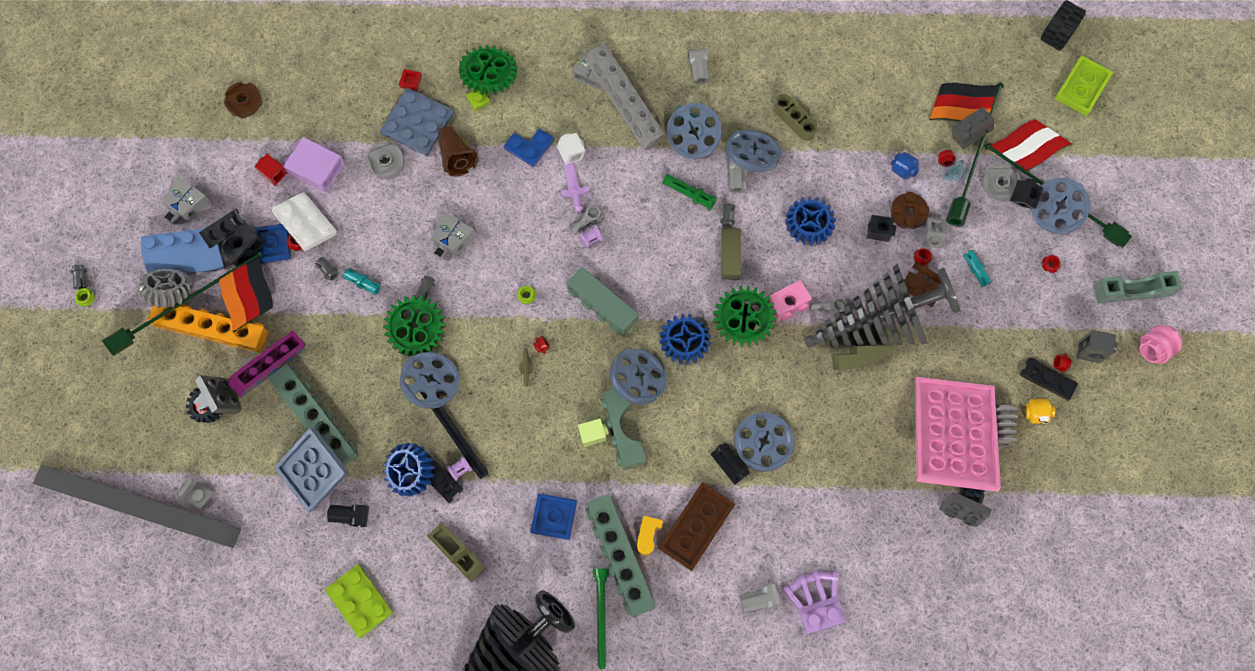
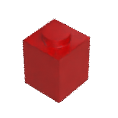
M269 154L261 157L254 166L259 174L274 186L288 174L285 168Z

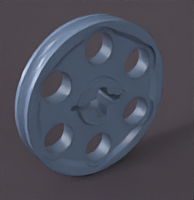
M690 103L681 106L671 115L667 124L669 144L679 155L685 158L700 159L706 157L717 148L721 140V122L717 114L703 104ZM693 108L700 109L699 117H691L690 112ZM683 117L684 124L676 126L674 124L675 118ZM714 118L716 121L715 126L707 127L705 124L706 120ZM689 122H691L692 126L695 127V129L699 128V130L697 131L699 141L697 137L694 136V134H690V132L692 131V127L689 124ZM676 135L683 137V142L679 145L673 143V138ZM707 136L714 137L715 142L713 145H705L704 140ZM694 144L698 146V152L692 155L688 152V148Z
M755 130L734 132L729 137L726 145L727 155L735 164L755 172H766L774 169L782 155L779 144L772 137Z
M1067 178L1051 179L1041 185L1043 187L1042 192L1048 194L1049 200L1046 202L1039 200L1036 209L1031 208L1035 222L1042 229L1053 234H1067L1078 229L1087 219L1091 206L1089 195L1084 187L1076 181ZM1062 183L1066 186V191L1059 193L1056 191L1055 186ZM1076 192L1081 193L1083 196L1082 201H1074L1072 194ZM1066 197V200L1064 201L1063 205L1065 209L1062 208L1057 212L1056 215H1054L1058 207L1056 203L1060 204V202H1062L1063 199ZM1042 210L1047 211L1049 214L1048 219L1041 220L1038 217V212ZM1080 211L1083 214L1082 219L1075 220L1072 217V212ZM1063 220L1066 224L1065 228H1056L1055 221Z
M627 349L614 359L610 367V380L614 389L621 397L631 403L640 405L652 403L659 398L666 388L667 377L662 364L647 351ZM638 357L644 358L646 364H641L638 361ZM621 359H626L629 362V366L623 365ZM651 371L657 372L659 374V378H654L651 374ZM617 374L623 375L625 382L619 381ZM647 388H654L656 394L649 393ZM630 389H636L639 396L632 395Z
M433 352L419 353L411 357L404 364L400 375V387L404 396L411 403L422 408L433 409L446 405L453 399L459 386V374L454 364L445 356ZM440 361L443 366L437 369L433 367L432 362ZM421 362L423 368L415 369L413 363ZM450 375L454 378V382L447 383L444 381V377ZM412 377L416 383L408 385L405 383V379ZM429 377L433 378L430 383H427ZM443 391L446 394V398L439 399L436 396V392ZM418 392H424L427 395V398L425 400H419L416 397V394Z
M760 412L748 416L740 423L735 434L734 446L739 459L746 466L756 471L768 472L776 470L786 463L793 450L794 438L790 427L782 418L772 413ZM758 418L765 419L767 426L764 428L758 427L756 420ZM782 426L785 434L782 436L776 435L774 428ZM748 429L751 432V437L749 439L742 438L740 435L741 430ZM769 432L767 436V442L769 443V445L765 444L764 447H762L761 452H759V449L761 447V442L759 441V439H763L766 436V433ZM777 446H786L787 454H778ZM750 448L753 450L754 455L751 458H745L742 451ZM764 456L770 457L772 464L770 466L762 465L761 458Z

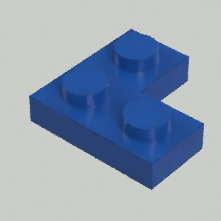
M540 128L529 142L513 133L503 147L506 151L534 167L554 142V137Z

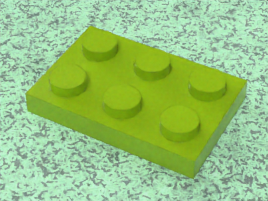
M1081 55L1054 99L1087 116L1114 72Z
M359 564L324 589L359 639L394 613Z

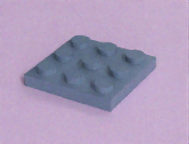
M407 88L384 123L380 133L428 157L439 139L438 132L442 127L448 125L455 112Z
M309 428L274 467L308 513L313 512L349 474V471L315 428Z

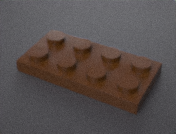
M702 482L658 549L692 572L736 504Z

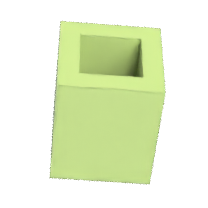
M601 418L578 425L584 447L606 441L605 435L609 434L606 423L602 424Z

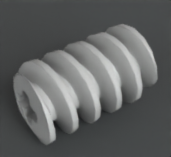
M996 405L998 447H1012L1011 443L1017 441V438H1013L1012 435L1018 432L1013 430L1012 427H1016L1018 424L1012 422V420L1017 419L1018 416L1012 414V412L1018 411V408L1011 405Z

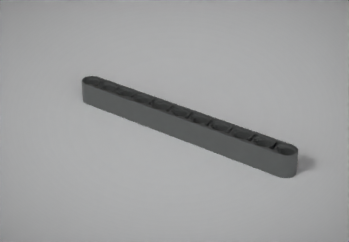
M44 465L40 466L32 483L230 548H234L241 531L240 528Z

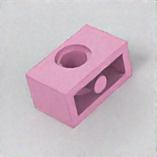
M799 280L770 295L768 303H774L772 309L776 310V314L773 315L776 317V321L781 319L785 321L793 316L792 313L798 310L799 312L807 310L810 307L812 298L802 281ZM785 300H792L794 305L786 304Z

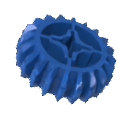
M810 196L807 201L802 197L800 202L795 201L794 206L791 205L789 212L786 213L787 219L785 224L788 225L786 230L792 231L791 237L797 236L796 242L800 241V239L803 240V245L807 241H809L810 246H813L814 241L819 245L821 240L827 241L835 229L834 223L836 218L833 217L834 211H829L831 206H825V200L821 203L818 202V197L814 201ZM798 213L801 215V225H798L796 221ZM821 217H823L825 221V227L823 229L821 228V224L819 222Z
M682 313L680 319L675 315L673 316L674 322L668 319V326H662L663 332H660L662 339L659 340V343L663 345L661 350L667 351L666 357L673 355L672 362L678 358L680 365L683 360H686V364L689 365L690 359L697 363V357L703 359V353H708L707 347L711 345V342L708 341L711 339V334H706L709 332V328L704 327V321L698 323V316L693 320L691 314L688 315V318H685V315ZM687 326L695 329L698 334L690 332ZM678 327H681V332L679 334L674 335V337H670V334L673 332V330H675ZM684 332L688 339L687 346L682 340ZM696 341H701L700 345L690 352V345L696 343ZM672 344L681 346L683 352L675 349Z
M416 443L399 444L396 448L390 450L391 454L385 456L388 462L383 463L386 466V470L382 472L387 475L384 480L389 481L387 487L393 488L392 492L399 493L400 496L411 497L421 494V491L427 489L426 485L431 484L429 478L435 476L431 473V470L435 467L431 466L430 463L434 459L428 458L430 452L424 451L425 447L418 446Z

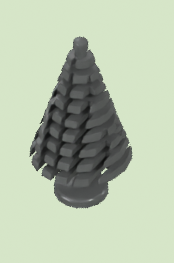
M896 264L893 267V271L904 301H899L892 280L887 272L883 275L893 303L892 306L889 307L877 279L873 286L882 310L878 311L869 288H867L863 293L870 314L867 315L858 295L854 298V303L859 318L856 319L851 305L847 303L844 306L848 323L844 322L841 312L838 311L834 314L837 327L833 326L830 318L825 321L827 331L823 332L821 326L817 327L815 335L805 337L804 342L806 346L812 347L820 343L821 347H828L826 340L830 339L834 347H840L838 340L840 335L846 346H852L849 335L851 331L858 346H865L860 328L864 329L870 345H877L871 324H875L883 345H890L882 322L885 319L896 345H903L893 318L896 315L908 344H915L904 314L908 311L921 344H928L915 309L941 299H947L953 312L961 311L945 268L938 270L942 284L940 288L911 298L900 268Z

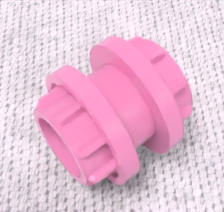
M1156 325L1150 332L1140 338V354L1148 362L1166 363L1181 350V335L1174 327Z

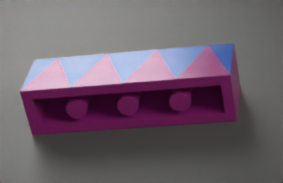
M292 330L232 374L228 384L242 398L270 375L302 353L306 344Z

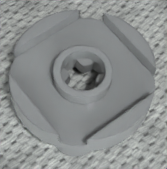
M388 142L378 143L373 146L369 156L366 158L370 172L379 179L392 178L403 170L404 156L400 148L396 145H390ZM384 157L390 159L386 164L381 163Z
M997 164L991 167L986 172L982 181L983 189L987 196L998 201L1010 200L1017 180H1021L1017 171L1015 173L1011 169L1012 167L1006 164ZM1000 179L1006 182L1004 186L998 184Z

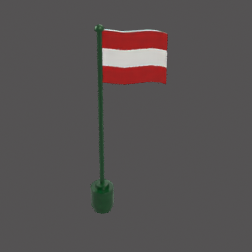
M1034 119L1020 126L1006 138L992 145L987 143L985 149L991 150L1042 185L1044 182L1028 172V170L1042 164L1057 151L1072 145V143ZM1089 213L1088 218L1104 228L1102 230L1104 233L1102 237L1117 247L1123 248L1131 239L1130 231L1115 221L1112 224L1108 222L1106 225Z

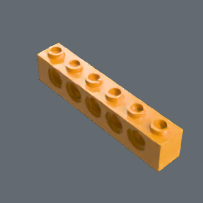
M185 304L151 323L152 326L258 353H262L269 333L264 328V325L258 322L248 323L233 333L232 322L227 315L222 313L210 314L208 310L201 308L198 311L193 310L192 307ZM153 306L147 321L170 307L166 309L165 307H160L157 309L156 306ZM176 313V316L173 319H170V317ZM194 318L193 322L188 324V321ZM212 322V325L209 328H206V325ZM230 326V330L224 333L225 328ZM245 331H248V335L245 336V337H242V334H243Z

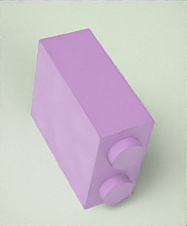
M303 137L295 145L293 153L285 160L283 167L289 175L326 192L344 165V161L340 155Z

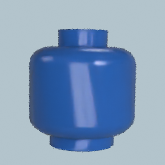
M907 152L898 153L891 162L892 171L902 179L914 178L919 172V160Z

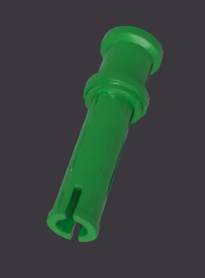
M667 174L663 180V185L691 198L693 203H699L706 207L708 211L712 210L717 201V196H711L701 188L696 189L672 177L670 174Z

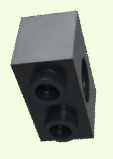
M244 222L219 251L231 264L238 266L256 255L257 251H260L268 241L254 227Z

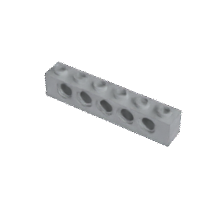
M604 43L590 50L585 61L642 148L646 150L658 143L664 135L663 131L606 44Z

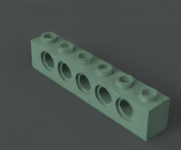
M285 364L270 375L268 380L305 429L315 428L343 465L346 466L358 457L355 452L357 447L351 440L346 441L343 437L346 433L340 425L336 427L333 424L334 417L328 410L324 412L321 408L324 404L317 396L313 397L310 391H312V388L306 381L301 382L299 371L295 367L290 368ZM296 383L294 389L288 390L290 384ZM304 397H307L306 403L300 405V400ZM314 412H318L317 418L311 420V415ZM330 427L329 432L322 435L323 428ZM341 441V446L333 450L334 443Z
M606 494L587 502L586 514L588 519H593L595 527L592 529L596 539L601 538L603 545L600 548L604 558L608 557L611 564L607 566L611 576L616 575L618 583L615 586L619 596L624 595L626 602L623 603L627 615L631 614L634 618L655 609V604L610 495ZM602 514H606L610 518L605 524L598 521L599 516ZM613 532L617 535V539L614 542H608L606 535ZM615 552H623L625 558L622 561H616L613 558ZM624 570L632 572L633 576L630 580H623L621 578V573ZM632 589L640 591L641 595L636 600L631 599L628 595Z

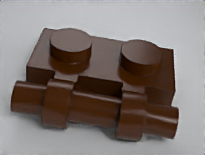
M915 262L912 266L918 273L914 274L909 271L904 279L908 292L913 297L938 288L936 287L937 284H941L938 273L930 270L926 264L923 263L922 265L918 262ZM923 274L933 280L932 283L922 279ZM936 302L930 303L928 305L930 307H933Z

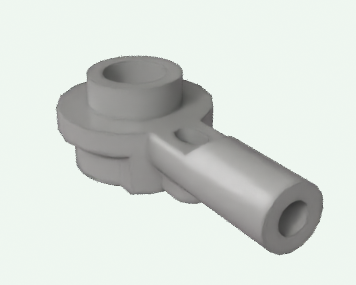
M592 205L585 210V217L570 229L574 235L588 223L595 224L601 221L603 211L600 207Z
M836 297L830 303H810V310H831L833 314L840 311L844 315L846 314L844 306L848 302L842 297Z

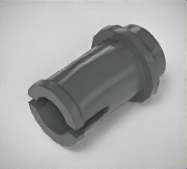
M726 203L723 207V218L720 220V223L724 228H732L735 224L734 211L736 206L731 203Z
M321 257L315 262V266L324 274L325 279L332 281L338 276L337 269L332 267L325 257Z
M73 265L70 273L73 274V289L77 290V287L78 290L86 288L85 273L87 270L84 268V265Z
M429 276L421 278L422 282L415 294L417 298L420 295L423 296L424 301L427 299L432 286H435V280Z

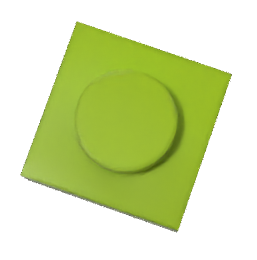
M478 90L476 93L472 91L466 94V98L474 111L490 104V100L485 92L480 95Z

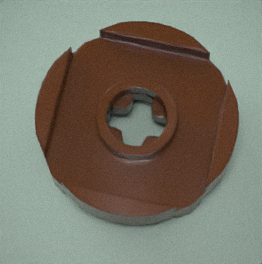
M235 83L225 93L224 104L232 115L242 119L256 113L262 105L261 94L257 87L251 83ZM241 97H243V98H246V97H247L246 101H245V102H242V103H240V101H241L240 98H241Z
M911 191L899 195L891 205V218H894V223L904 229L919 228L924 224L929 213V207L925 200ZM907 207L913 209V215L905 213Z

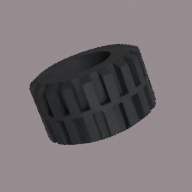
M1068 0L1064 1L1042 33L1041 41L1058 51L1062 50L1085 17L1086 10Z

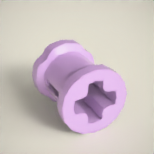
M596 225L588 232L579 234L586 249L596 241L603 240L602 234Z
M461 456L460 460L453 465L446 466L455 481L467 471H472L464 456Z

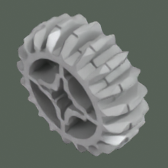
M157 268L156 271L150 270L149 274L145 273L143 277L139 278L137 289L140 300H143L144 304H149L150 307L156 306L157 309L160 307H165L166 309L170 306L174 308L176 303L181 305L182 300L192 294L193 286L190 276H187L186 272H181L180 269L174 270L173 268L161 270Z

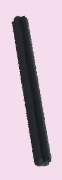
M420 392L423 398L426 399L427 395L424 392ZM443 407L433 408L432 411L479 479L485 478L488 475V471Z

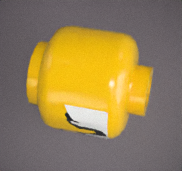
M1032 398L1028 403H1025V419H1028L1031 424H1048L1051 421V417H1055V406L1051 405L1050 401L1046 398Z

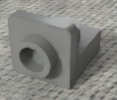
M928 217L924 246L942 248L947 236L946 220Z
M189 479L180 487L178 496L204 510L215 493L198 482Z

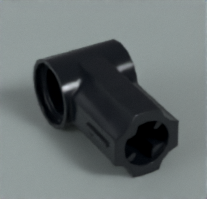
M356 504L351 506L330 505L327 511V522L349 524V526L358 527V525H361L360 527H367L369 506Z

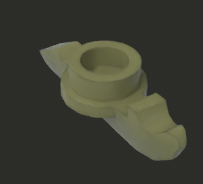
M524 349L523 362L519 365V371L524 375L526 387H528L529 374L533 371V365L529 362L528 350Z

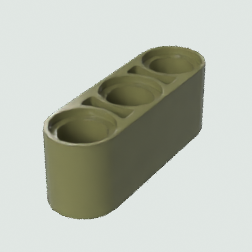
M778 95L774 105V112L801 139L805 141L813 139L817 129L816 121L789 95Z

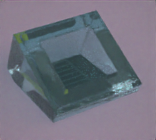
M964 160L947 168L942 176V180H960L965 172Z

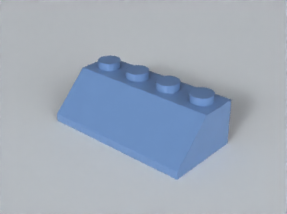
M203 229L141 236V254L148 274L150 270L156 271L157 268L160 270L164 268L180 269L181 272H186V274L225 269V256L219 249L224 245V240L209 249L199 234Z

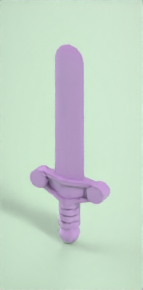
M564 163L569 189L562 190L561 196L563 198H573L575 210L580 212L582 210L580 196L589 193V187L579 186L575 163L567 165Z

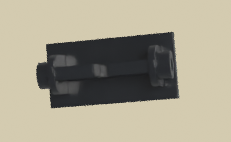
M726 442L717 446L716 450L710 454L734 485L750 474Z

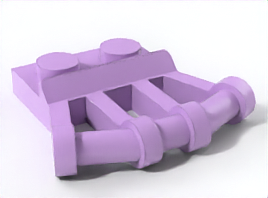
M814 570L811 571V574L805 576L803 574L798 575V578L789 586L785 585L782 588L783 592L797 607L806 634L846 622L837 597L838 571L820 572ZM820 580H831V598H826ZM813 581L821 601L813 603L807 583ZM800 586L807 606H803L793 594Z

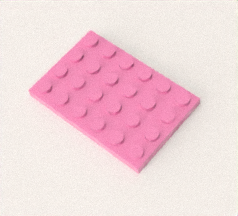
M916 377V482L999 492L1001 483L994 386Z

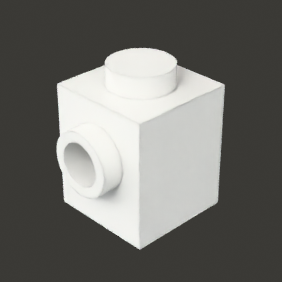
M577 133L564 134L560 137L557 145L565 165L582 160L586 151L584 142Z

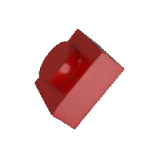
M404 69L399 82L400 88H409L417 91L422 78L421 72Z

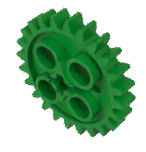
M481 45L479 50L472 48V53L467 51V56H462V61L459 62V74L463 85L467 84L468 90L473 88V93L479 90L480 95L484 92H487L488 96H490L491 92L497 95L498 90L504 93V87L510 89V84L513 85L514 79L517 78L516 61H513V56H509L508 51L503 53L502 48L496 50L495 45L492 49H489L488 45H486L485 49Z
M739 286V291L737 292L732 288V294L725 292L726 299L720 297L719 301L721 304H716L715 306L718 310L714 311V316H717V318H714V323L718 324L716 330H722L720 337L726 335V342L732 339L733 346L740 342L741 348L744 343H747L749 348L751 347V342L758 345V339L764 342V335H771L769 329L774 330L775 325L772 323L776 322V317H773L776 314V310L772 309L774 303H768L770 296L764 298V291L758 294L757 287L750 291V286H747L746 290ZM745 301H748L745 332L742 333ZM734 303H738L742 307L735 310L731 306ZM757 305L761 309L755 312L751 310V307ZM735 321L739 323V326L732 328L729 324ZM754 323L757 324L759 328L756 330H751L748 326Z
M412 295L411 300L405 296V302L398 299V306L391 305L394 309L393 312L387 311L390 318H384L388 325L383 326V328L389 330L384 336L391 337L387 342L389 344L394 343L392 348L395 350L399 348L398 353L400 354L405 351L408 357L411 353L414 356L418 352L424 353L425 350L432 352L431 346L438 348L436 341H443L439 336L446 333L441 330L442 327L446 326L445 323H441L445 316L439 315L442 309L435 310L437 304L434 302L430 305L431 299L429 298L424 302V297L421 295L418 300L415 295ZM411 310L412 316L409 319H405V312ZM429 314L430 321L424 324L422 318L424 315ZM412 324H418V328L413 329L411 326ZM407 329V335L404 338H400V331ZM420 333H425L426 335L423 342L418 341Z

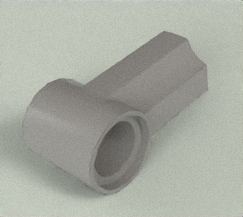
M706 48L688 50V61H690L689 66L692 69L694 84L701 85L709 82Z
M729 158L730 192H745L748 170L738 166Z
M777 584L739 596L744 613L783 605Z

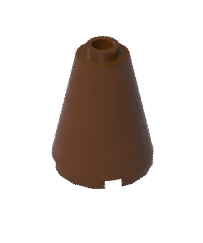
M453 126L442 127L438 132L443 170L452 177L468 174L467 170L472 167L474 169L479 162L477 153Z

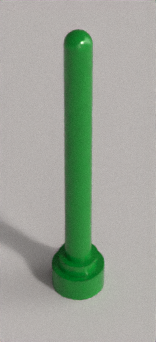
M605 568L593 569V578L597 582L598 668L601 670L606 668L605 582L607 577H609V569Z

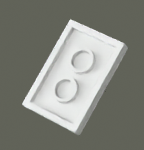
M305 192L272 208L273 214L304 251L317 246L337 234L336 229Z

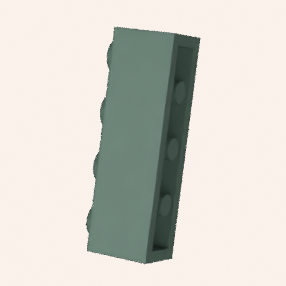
M583 267L566 283L569 295L573 298L578 297L582 301L581 304L587 310L592 309L601 322L606 321L610 324V329L614 333H620L624 336L639 320L638 313Z

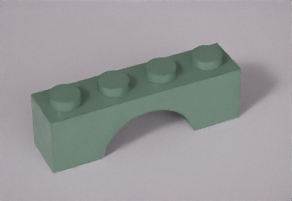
M1178 271L1160 272L1149 277L1134 280H1125L1121 276L1101 278L1094 285L1097 303L1170 297L1182 289Z
M615 389L603 392L604 398L600 400L603 410L607 409L608 417H605L608 429L612 428L614 434L610 438L613 447L617 446L619 454L615 455L618 466L622 465L623 470L645 465L646 459L641 442L633 441L626 437L620 427L623 415L631 409L630 402L621 397Z

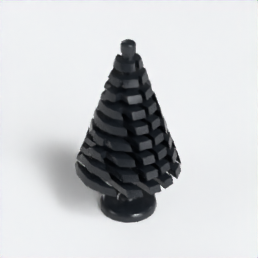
M544 590L539 591L535 596L536 606L542 616L534 624L515 609L512 610L507 605L497 604L493 607L490 617L487 619L462 671H560L558 658L552 652L553 648L542 633L550 625L561 632L569 633L575 629L574 619L568 609L555 596Z

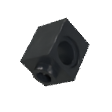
M1027 178L1026 181L1017 180L1010 201L1020 207L1036 209L1043 187L1039 186L1037 181Z
M871 215L868 221L867 239L889 242L896 233V225H893L894 218ZM878 227H884L886 231H881Z

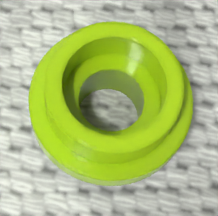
M523 286L518 290L517 298L522 304H531L536 298V292L531 286ZM529 293L530 297L524 298L523 295Z
M88 288L79 289L75 293V302L81 307L90 306L95 300L94 292ZM88 295L87 299L83 301V297Z

